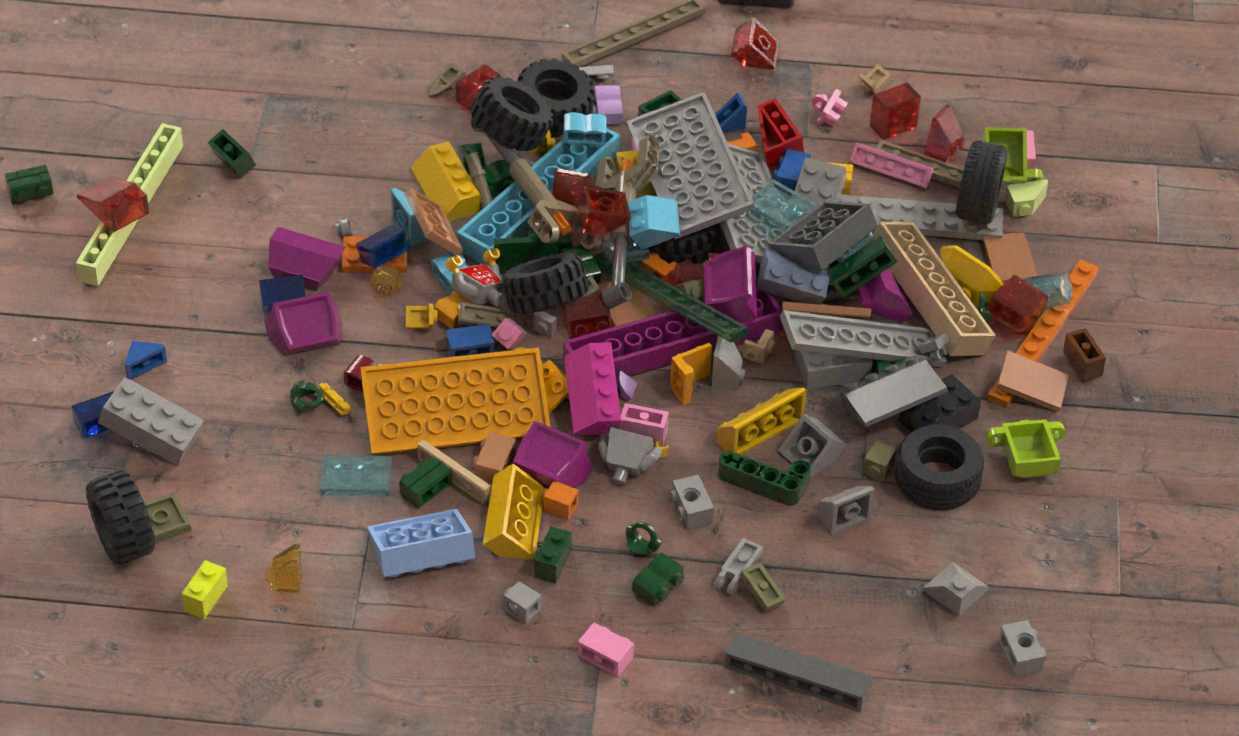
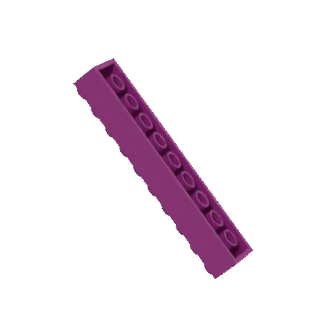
M756 289L757 318L738 323L711 316L705 306V302L563 341V361L565 355L588 343L611 342L615 376L620 370L629 376L671 364L672 357L707 343L712 345V352L715 351L721 325L726 326L735 345L744 343L745 340L752 341L761 338L765 329L774 331V334L780 333L783 327L780 319L782 310L771 293Z

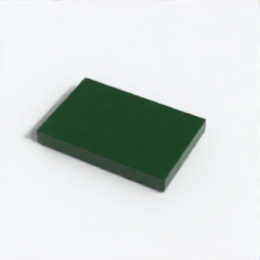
M539 237L493 239L494 249L497 248L500 252V256L495 260V263L499 266L500 275L521 263H526L543 256L559 254V238L554 244L544 243Z

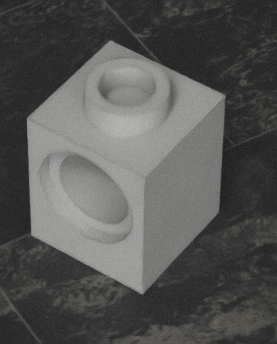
M520 581L513 587L508 588L504 593V611L525 624L541 610V595Z

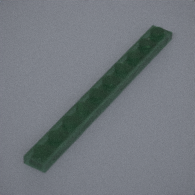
M607 249L592 255L599 269L612 275L614 253ZM626 260L625 283L730 343L736 342L748 335V327Z

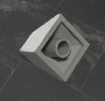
M721 325L714 353L712 387L738 391L740 382L744 383L746 369H742L743 360L726 326Z
M954 562L923 587L925 593L958 616L989 590L987 585Z

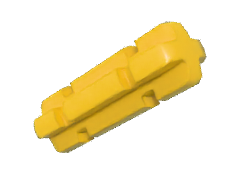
M327 383L319 384L318 389L323 392L324 400L336 409L341 416H347L351 406L332 390Z

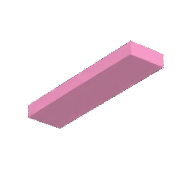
M855 142L849 160L853 164L924 188H928L934 168L858 142Z

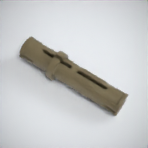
M478 152L466 155L465 158L471 173L469 174L470 179H473L474 185L480 193V203L483 210L493 199L485 178L486 171L482 168Z

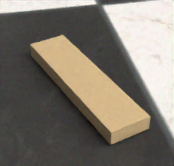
M425 440L418 443V460L421 462L427 461L434 456L441 461V464H445L451 469L453 484L484 505L490 501L491 492L489 484Z

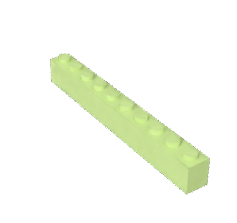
M162 123L76 261L79 282L99 286L181 151L183 140L180 127Z

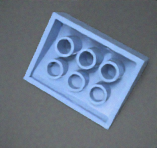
M458 509L367 527L379 568L384 577H398L401 573L406 572L418 573L425 568H442L449 563H466L469 559L476 558L472 531Z

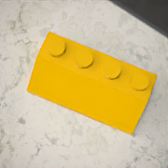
M447 141L429 146L410 167L425 197L442 207L449 222L478 214L480 212V193L470 179L450 142Z
M804 387L787 389L782 393L774 395L771 399L759 403L753 409L741 413L731 421L721 424L717 428L716 443L725 452L731 451L742 455L796 425L804 414L806 389Z
M514 464L493 476L483 545L499 557L532 560L536 555L543 507L541 498L545 487Z

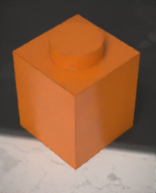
M553 481L549 489L546 488L542 494L541 500L544 501V512L569 520L578 506L579 490Z

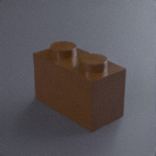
M1084 328L1066 333L1063 353L1082 381L1103 376L1106 357L1088 330Z

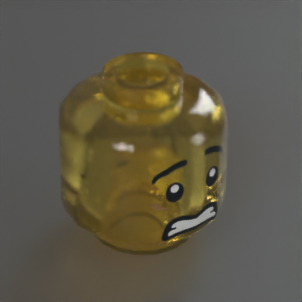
M380 265L372 271L370 286H373V290L376 293L391 296L395 293L396 289H401L403 278L399 277V270L397 268Z

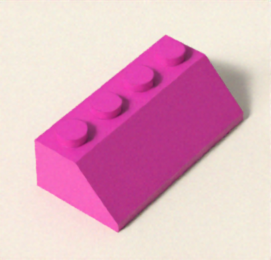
M611 342L588 343L565 355L564 362L573 436L609 434L611 427L619 429L621 415Z

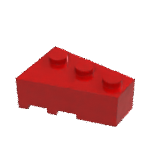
M774 98L757 105L768 169L779 165L780 158L785 156L787 149L804 152L802 135L777 99Z

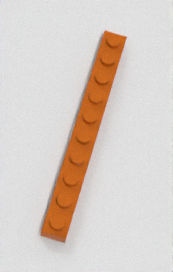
M1079 260L1015 354L1039 362L1098 275L1099 267ZM997 380L989 391L987 400L1007 408L1016 395L996 388Z

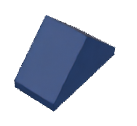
M738 92L715 113L723 133L746 129L747 106Z
M132 341L125 361L126 377L132 380L166 363L165 346L158 343Z

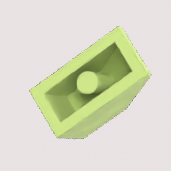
M1047 179L1007 185L1005 203L1012 218L1032 215L1046 197Z

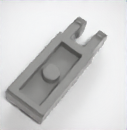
M742 538L722 566L721 572L715 580L714 588L720 589L724 585L726 578H731L732 581L727 587V594L733 595L738 589L739 584L743 582L739 576L740 572L755 565L763 554L764 547Z

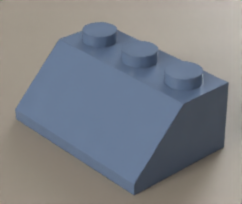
M764 250L756 289L805 304L820 305L824 301L829 284L827 270L806 269L782 254Z

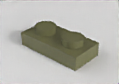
M761 562L740 572L739 576L764 612L784 604L785 596Z

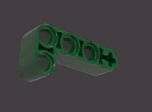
M731 451L723 452L719 456L718 477L721 480L785 505L797 504L810 484L811 465L804 460L794 461L787 472Z

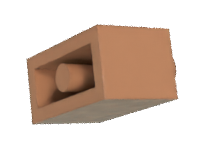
M490 432L487 439L481 443L479 456L474 457L472 469H475V475L485 482L492 483L494 474L511 465L516 454V438Z

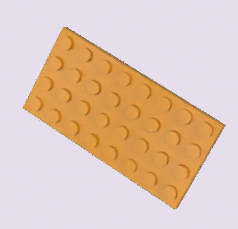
M539 348L360 367L371 456L418 451V443L422 440H425L436 449L481 444L483 440L487 439L490 432L523 439L534 421L551 427Z

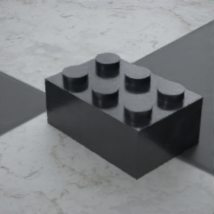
M950 374L942 379L949 392L900 412L898 421L910 432L929 425H948L961 429L978 419L981 400L953 374Z

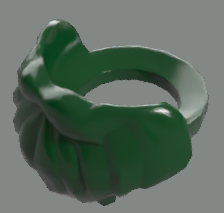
M981 292L977 310L986 323L989 324L992 318L990 313L991 305L985 302V292Z
M302 380L295 383L290 390V402L296 411L302 414L305 409L319 407L324 401V395L314 383ZM315 392L319 395V398L314 402H306L300 399L302 396L314 394Z
M637 522L626 528L627 545L634 555L651 554L657 551L662 543V539L657 540L656 531L648 523ZM642 528L646 530L651 540L646 541L639 535L637 529Z

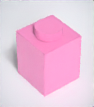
M505 318L493 332L492 336L507 349L514 350L527 332L512 319Z

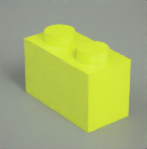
M208 561L203 562L182 592L184 612L205 620L228 586L226 568Z

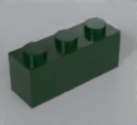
M879 236L829 269L827 273L831 283L842 298H844L898 261L884 238Z

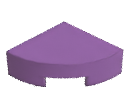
M620 370L616 374V384L618 383L621 391L620 395L628 402L632 399L638 383Z

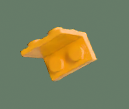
M710 343L672 357L670 389L683 405L691 403L692 383L710 375L712 345Z
M548 360L542 366L548 412L550 413L565 398L569 400L566 375L552 361Z

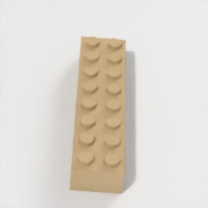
M879 222L870 242L882 236L898 261L889 267L893 276L936 336L944 333L947 334L949 342L944 345L947 353L950 356L985 355L996 335L914 222Z

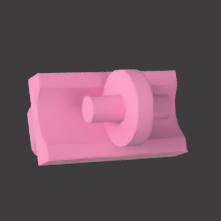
M836 89L830 100L827 99L825 94H818L813 97L811 102L814 110L822 111L815 124L821 126L824 121L832 127L835 125L848 104L839 98L841 91Z

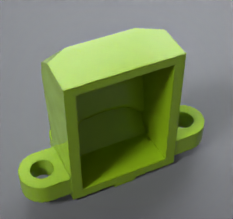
M984 128L983 143L988 142L990 144H997V146L1002 145L1008 150L1003 184L1042 180V170L1027 169V128Z
M1046 419L1034 421L1021 420L1019 422L1003 423L1002 427H994L986 432L985 436L990 446H1002L1013 477L1048 476L1060 470L1061 458L1054 441L1061 440L1066 434L1061 422H1047Z

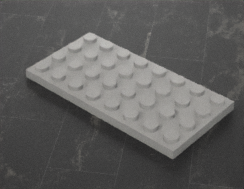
M705 92L626 121L638 152L639 141L649 134L654 135L659 143L658 171L651 179V183L657 197L675 199L677 201L680 236L675 237V239L756 209Z
M728 144L756 209L720 223L730 250L747 246L752 252H755V263H761L765 249L778 253L771 249L768 244L790 228L791 225L763 154Z

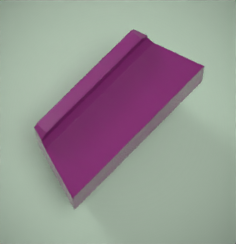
M277 227L269 241L268 268L273 278L317 291L332 276L341 262L345 246Z
M743 246L724 252L704 263L705 306L711 316L738 323L757 318L755 252H752L749 247Z
M890 268L856 289L863 306L888 319L902 324L912 315L903 291L896 282Z
M329 292L274 303L271 314L264 320L268 339L278 348L283 356L340 344L342 320L338 305L333 301Z
M537 421L533 422L521 440L512 463L537 482L549 487L553 481L572 488L585 483L594 469L586 454L588 447L584 441Z

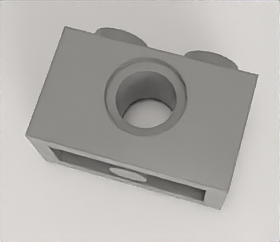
M699 474L674 480L672 482V491L669 492L672 504H676L679 520L684 521L686 528L690 529L713 523L714 506Z
M1025 620L1001 625L999 642L1015 677L1041 672L1044 661H1046V651L1044 647H1040L1037 632L1035 629H1032L1029 621Z

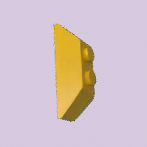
M957 245L942 246L940 248L939 258L974 306H978L981 292H985V302H988L991 306H1006L1008 304L1010 289L1007 285H1003L1001 279L989 266Z

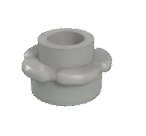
M340 218L339 223L336 224L338 235H352L349 219L342 220Z

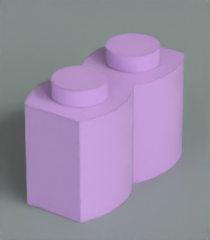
M595 86L592 103L595 106L592 107V114L607 116L606 124H622L623 111L620 86Z

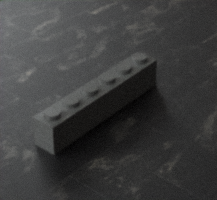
M735 632L725 656V668L858 712L862 711L870 692L872 680L870 675Z

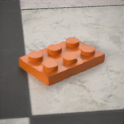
M344 236L343 246H345L342 258V273H407L408 236Z

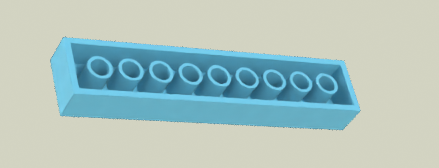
M606 128L605 145L591 146L585 143L570 145L564 143L563 138L532 166V169L555 199L565 203L597 174L599 160L606 156L613 160L616 157V152H620L619 134ZM516 181L457 231V239L463 250L461 253L481 264L486 263L489 266V263L483 259V255L489 248L491 252L494 250L493 239L527 237V228L531 227L527 221L535 206Z

